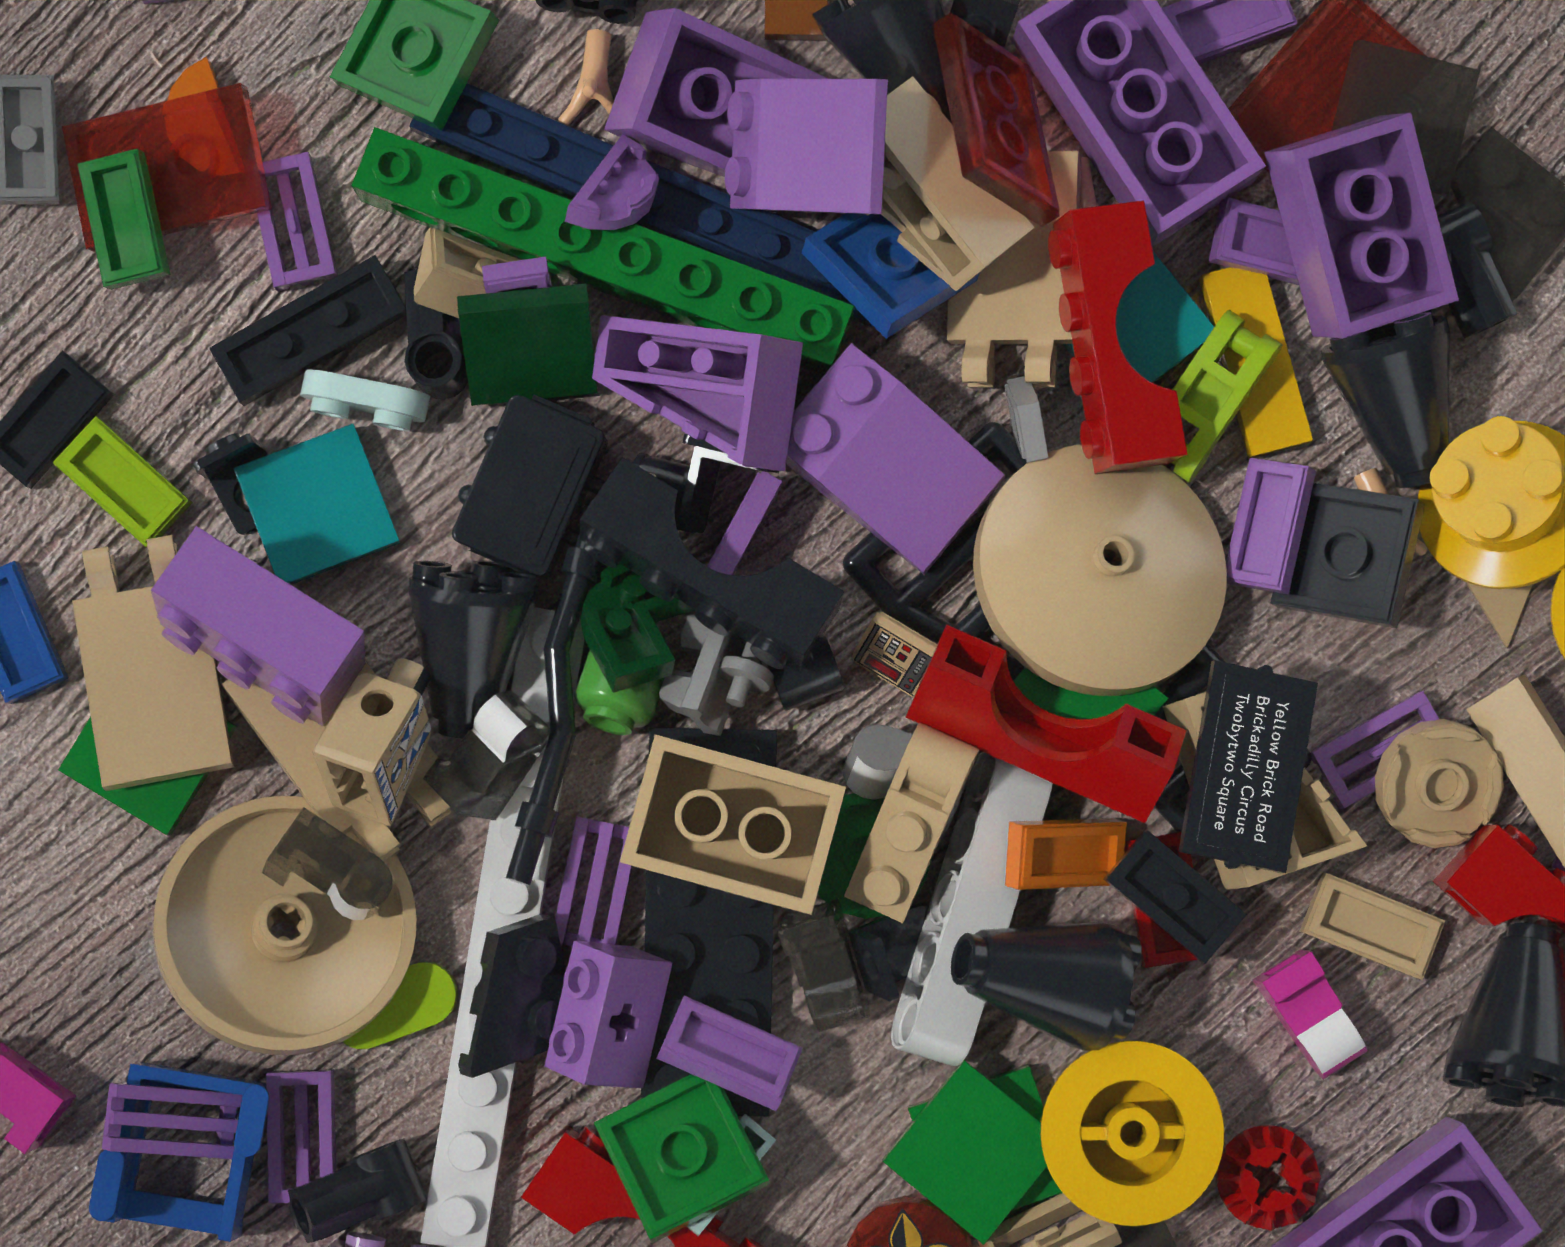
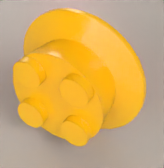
M1497 416L1489 419L1484 424L1465 431L1449 443L1430 472V483L1421 485L1418 493V499L1425 503L1420 533L1426 547L1435 560L1455 577L1476 586L1493 589L1525 587L1543 581L1565 567V436L1550 427L1538 423L1516 421L1505 416Z
M1131 1040L1109 1043L1100 1050H1091L1074 1060L1057 1078L1049 1092L1042 1113L1041 1146L1047 1168L1053 1180L1064 1195L1078 1208L1097 1219L1125 1226L1149 1225L1167 1220L1191 1206L1207 1189L1214 1178L1222 1157L1224 1123L1218 1099L1211 1085L1190 1061L1177 1052L1154 1043Z

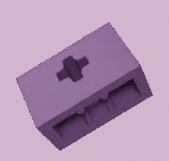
M574 940L568 967L564 975V984L553 1031L549 1039V1048L544 1067L584 1085L643 1088L672 962L632 946Z

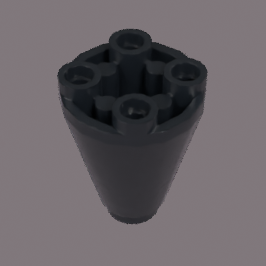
M835 0L812 14L823 36L864 79L888 80L887 95L913 76L925 92L938 102L942 113L953 126L969 116L963 104V101L967 99L942 0H853L854 3L849 5L847 0Z
M1428 310L1343 339L1331 338L1330 344L1320 351L1323 363L1385 473L1393 475L1397 488H1410L1430 483V472L1445 448L1449 445L1450 328L1447 317L1442 315L1433 316L1432 310Z
M486 560L473 561L471 571H451L452 565L445 562L416 561L413 563V573L409 578V596L422 664L431 675L427 691L432 716L438 719V733L452 738L479 739L472 731L474 719L479 709L494 695L503 702L538 599L539 586H537V576L529 573L509 572L510 568Z
M1099 922L984 929L975 934L965 933L958 939L951 958V976L953 982L956 985L964 986L969 994L1070 1047L1086 1051L1100 1050L1107 1046L1113 1037L1126 1038L1134 1025L1135 1007L1133 1002L1130 1001L1134 982V971L1141 958V943L1137 936L1125 934L1119 926Z
M1512 923L1508 925L1507 936L1498 941L1448 1050L1443 1074V1081L1445 1083L1468 1089L1485 1088V1100L1502 1106L1523 1107L1525 1097H1535L1541 1103L1565 1107L1564 950L1559 947V932L1546 926L1531 923Z

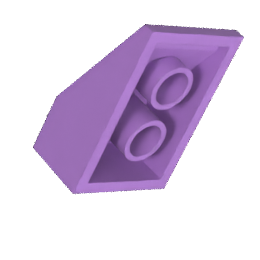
M677 8L646 11L604 130L619 137L622 134L626 135L653 152L725 177L726 165L732 157L733 130L728 124L727 108L732 93L735 92V80L758 78H829Z
M801 78L735 80V92L732 93L727 108L728 124L733 130L732 157L728 160L725 169V187L728 194L731 195L730 208L882 214L888 80Z
M852 343L793 412L786 465L924 575L1006 478L1005 474L902 382Z

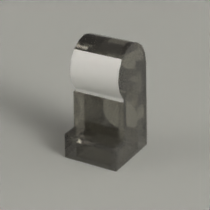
M503 691L486 701L479 709L474 719L473 729L467 732L448 760L437 758L423 779L457 815L496 821L546 746L550 735L549 726L515 692Z
M305 807L300 811L267 858L262 870V874L284 887L291 875L295 873L329 895L334 908L342 916L352 920H365L374 916L383 907L392 889V874L388 865L378 856L368 851L367 848Z

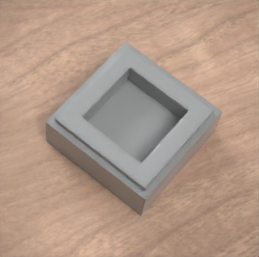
M1025 376L1006 380L1007 384L1004 386L1013 436L1022 459H1026L1028 463L1049 458L1040 404L1032 383H1026Z

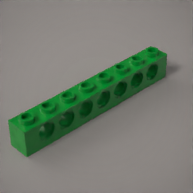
M376 127L373 129L351 185L363 203L520 260L546 256L550 273L580 284H587L590 288L689 325L762 334L803 342L800 366L823 375L836 362L852 321L854 305L642 226L632 224L615 230H598L565 222L568 205L572 200Z

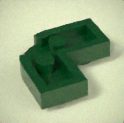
M621 564L617 568L607 567L601 571L600 581L588 593L581 615L583 636L613 693L672 675L675 658L655 622L695 610L675 597L671 602H667L654 596L640 584L639 579L641 576Z

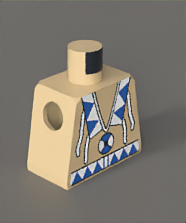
M398 659L387 679L367 672L356 677L312 751L332 806L391 827L428 744L432 730L422 699L431 675L420 664L408 659Z

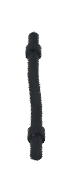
M580 532L575 547H568L561 569V573L566 577L543 648L550 734L529 802L523 801L521 803L514 826L520 829L505 877L508 880L529 886L544 838H551L559 812L553 809L576 737L569 651L590 583L596 584L598 582L603 566L602 563L594 559L585 550L584 545L586 543L580 540Z

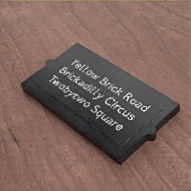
M1217 660L1211 661L1178 852L1224 861V865L1228 869H1235L1240 865L1277 873H1286L1318 687L1317 682L1273 673V669L1269 665L1254 669Z

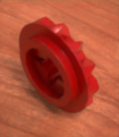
M1274 1125L1255 1126L1236 1135L1222 1151V1157L1216 1171L1218 1192L1227 1209L1243 1223L1270 1231L1286 1225L1296 1224L1300 1217L1310 1207L1315 1205L1316 1193L1321 1180L1314 1151L1294 1132ZM1283 1152L1284 1154L1279 1161L1282 1165L1279 1168L1278 1174L1286 1180L1287 1185L1292 1187L1290 1193L1283 1189L1279 1191L1270 1188L1265 1196L1261 1195L1258 1202L1255 1203L1259 1196L1257 1191L1260 1182L1252 1176L1253 1172L1244 1168L1246 1163L1248 1162L1255 1167L1260 1165L1269 1168L1274 1160L1278 1161Z

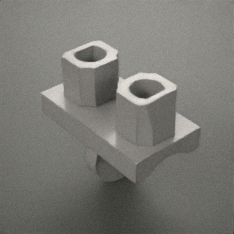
M689 615L680 635L681 647L688 656L699 657L693 673L673 669L672 675L664 678L659 696L670 710L690 717L703 733L721 736L731 706L744 707L749 691L768 692L774 676L772 672L759 664L760 659L750 650L752 644L731 631L727 635L715 633L700 623L695 615Z

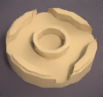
M1447 719L1419 722L1398 734L1383 752L1375 774L1376 802L1386 822L1411 842L1432 848L1459 845L1471 838L1470 833L1477 830L1481 824L1486 826L1496 814L1504 791L1503 766L1489 742L1469 726Z

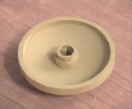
M1081 444L1048 452L1049 458L1029 462L1014 473L997 492L981 519L974 546L973 571L976 591L983 613L991 629L1009 653L1031 672L1056 686L1096 696H1119L1149 689L1172 677L1194 659L1206 645L1218 624L1225 602L1227 569L1225 554L1217 528L1199 497L1182 479L1163 465L1095 474L1093 461L1086 458Z
M273 796L250 800L218 813L196 829L179 847L171 859L158 889L154 908L153 938L157 962L163 979L175 1000L193 1021L218 1039L238 1048L269 1055H296L319 1051L352 1037L369 1025L384 1010L397 992L409 967L416 939L417 918L412 888L396 854L378 866L352 830L336 841L304 797ZM332 883L336 884L340 897L348 905L358 909H370L364 920L349 919L342 916L334 908L330 896L327 895ZM284 923L293 928L295 937L292 940L286 936L276 938L271 934V930L275 925Z

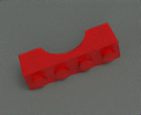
M1144 200L1071 209L1052 223L1053 230L1050 231L1048 237V251L1053 267L1060 269L1064 294H1061L1059 298V316L1064 331L1071 332L1075 357H1072L1070 360V381L1074 393L1077 396H1082L1085 420L1082 421L1080 427L1082 450L1087 459H1092L1095 474L1168 464L1188 455L1177 391L1158 386L1142 377L1125 358L1116 333V313L1124 290L1138 274L1155 264Z
M947 624L905 717L961 740L994 758L1003 760L1143 823H1146L1174 772L1187 731L1129 704H1125L1111 714L1093 719H1072L1050 713L1027 699L1017 688L1008 669L1006 650Z
M1510 824L1504 829L1499 825H1483L1433 880L1441 890L1480 925L1496 926L1515 917L1535 915L1548 920L1565 933V872L1557 867L1552 873L1533 857L1538 850L1537 846L1524 833Z
M570 1126L568 1127L521 1196L526 1202L574 1235L592 1223L607 1218L629 1217L640 1220L599 1133L589 1126H585L581 1133ZM717 1214L699 1236L688 1227H684L667 1236L675 1247H763L747 1236L739 1244L719 1230L724 1221Z

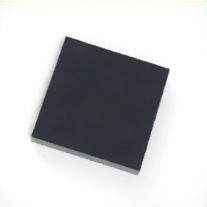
M1313 483L1289 594L1273 592L1270 604L1277 608L1398 628L1425 503L1414 498Z

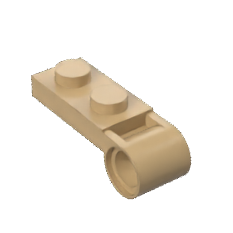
M919 722L904 752L844 897L896 921L904 922L954 805L977 758L978 748Z

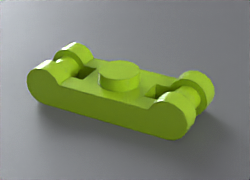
M1227 310L1217 322L1172 389L1177 391L1181 417L1199 428L1189 444L1186 443L1188 455L1170 462L1175 466L1173 473L1188 483L1199 473L1207 461L1210 452L1260 378L1270 368L1282 348V344L1271 336L1265 334L1260 338L1243 327L1245 320L1231 310ZM1228 348L1246 359L1236 375L1218 364V361Z

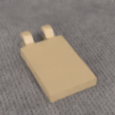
M1079 151L978 153L982 163L1007 194L1011 195L1018 202L1022 213L1034 226V229L982 270L975 283L948 299L947 341L951 344H965L961 374L962 382L968 383V388H994L995 344H1028L1025 357V382L1032 383L1033 388H1056L1057 344L1073 343L1071 332H1065L1060 321L1059 298L1061 294H1064L1060 269L1053 267L1049 257L1048 237L1050 231L1053 230L1052 223L1069 210L1080 208L1082 156Z
M172 535L146 539L155 583L178 552L177 544L174 543ZM108 546L82 551L91 597L72 600L102 788L105 791L233 768L234 763L219 674L216 668V659L200 649L197 650L195 655H190L174 646L162 635L165 627L160 625V621L157 618L158 614L151 593L153 586L119 591L115 559L113 554L110 555Z
M367 662L359 673L367 672L376 675ZM229 679L222 683L225 693L336 841L352 830L378 866L400 851L398 848L400 843L387 825L332 806L312 753L317 741L345 695L324 726H321L309 717L304 724L287 717L272 705L271 701L275 696L254 683L249 689H244ZM427 744L406 795L425 822L432 828L452 813L450 810L452 804L437 784L428 776L441 767V761Z

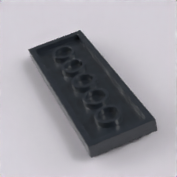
M649 728V754L654 736L659 735L776 767L777 730L723 729L721 736L703 733L701 729ZM646 870L644 951L672 962V968L644 1087L641 1088V1099L690 1075V1073L656 1059L684 996L771 1034L773 904ZM724 1089L737 1116H744L746 1114L747 1116L770 1117V1108Z

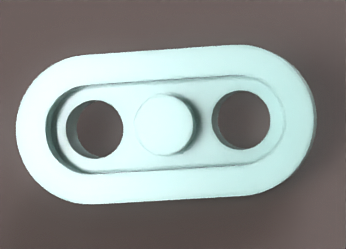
M312 369L305 370L300 393L301 397L312 400L310 411L340 419H348L350 409L374 414L373 424L407 432L410 431L412 422H425L430 401L428 394L410 388Z

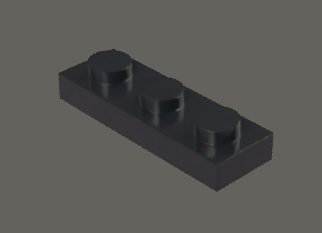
M374 255L220 341L209 349L239 403L246 406L303 374L305 370L312 369L406 316V307L379 259Z

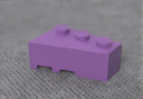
M601 315L592 379L648 412L659 414L682 427L681 431L695 439L704 440L728 454L727 457L742 466L785 471L803 342L762 334Z

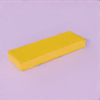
M1232 267L1202 274L1199 277V282L1210 322L1214 327L1227 310H1231L1245 320L1243 327L1260 338L1267 334L1282 344L1278 356L1260 378L1236 414L1248 459L1312 442V434L1268 276ZM1230 348L1221 357L1223 367L1234 375L1237 374L1246 360Z

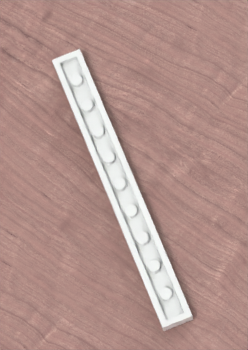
M534 608L515 664L508 708L527 727L519 732L511 741L506 751L505 762L503 763L501 760L499 762L420 1243L444 1247H487L517 1062L474 1078L461 1075L458 1063L460 1054H469L477 1015L470 1014L469 1012L474 989L482 977L480 961L486 933L539 915L542 912L555 828L551 838H544L530 886L508 880L505 877L520 829L514 826L521 803L523 801L529 802L550 734L543 648L555 613L553 610ZM581 615L569 651L574 710L576 704L574 692L581 673L586 642L581 627ZM562 783L553 809L557 812L559 808Z

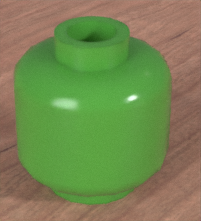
M590 650L586 656L574 692V698L578 706L584 711V720L591 726L616 735H630L633 728L644 727L652 721L660 700L659 692L664 678L613 693Z

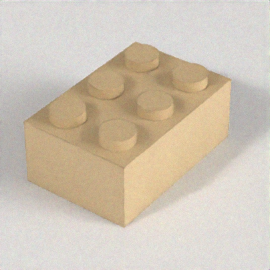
M655 735L620 863L812 915L846 787Z

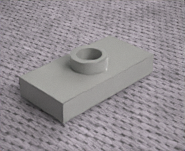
M0 75V205L59 204L54 75Z

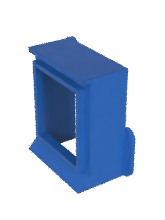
M144 1062L130 1063L127 1084L211 1090L243 1095L224 1204L136 1190L142 1153L104 1150L99 1155L89 1204L91 1216L98 1221L114 1223L127 1219L218 1234L217 1240L229 1242L242 1237L243 1215L254 1155L261 1148L270 1099L269 1092L266 1089V1082ZM125 1098L123 1111L150 1113L152 1100ZM121 1125L120 1137L145 1139L147 1127Z

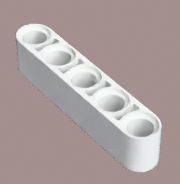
M981 752L972 769L891 1030L892 1045L895 1049L950 1066H958L968 1055L985 1005L984 1001L969 994L964 986L956 985L953 982L951 958L958 939L965 933L975 934L984 929L1009 928L1020 890L1005 886L1009 822L1042 821L1053 783L1003 760L994 758L984 752Z

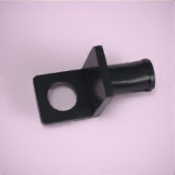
M697 446L694 447L690 465L652 457L642 452L636 456L633 464L648 473L655 474L658 479L678 490L676 502H680L681 508L677 521V530L697 533L705 531L721 461L742 466L729 459L726 453ZM747 467L759 471L779 473L777 470Z

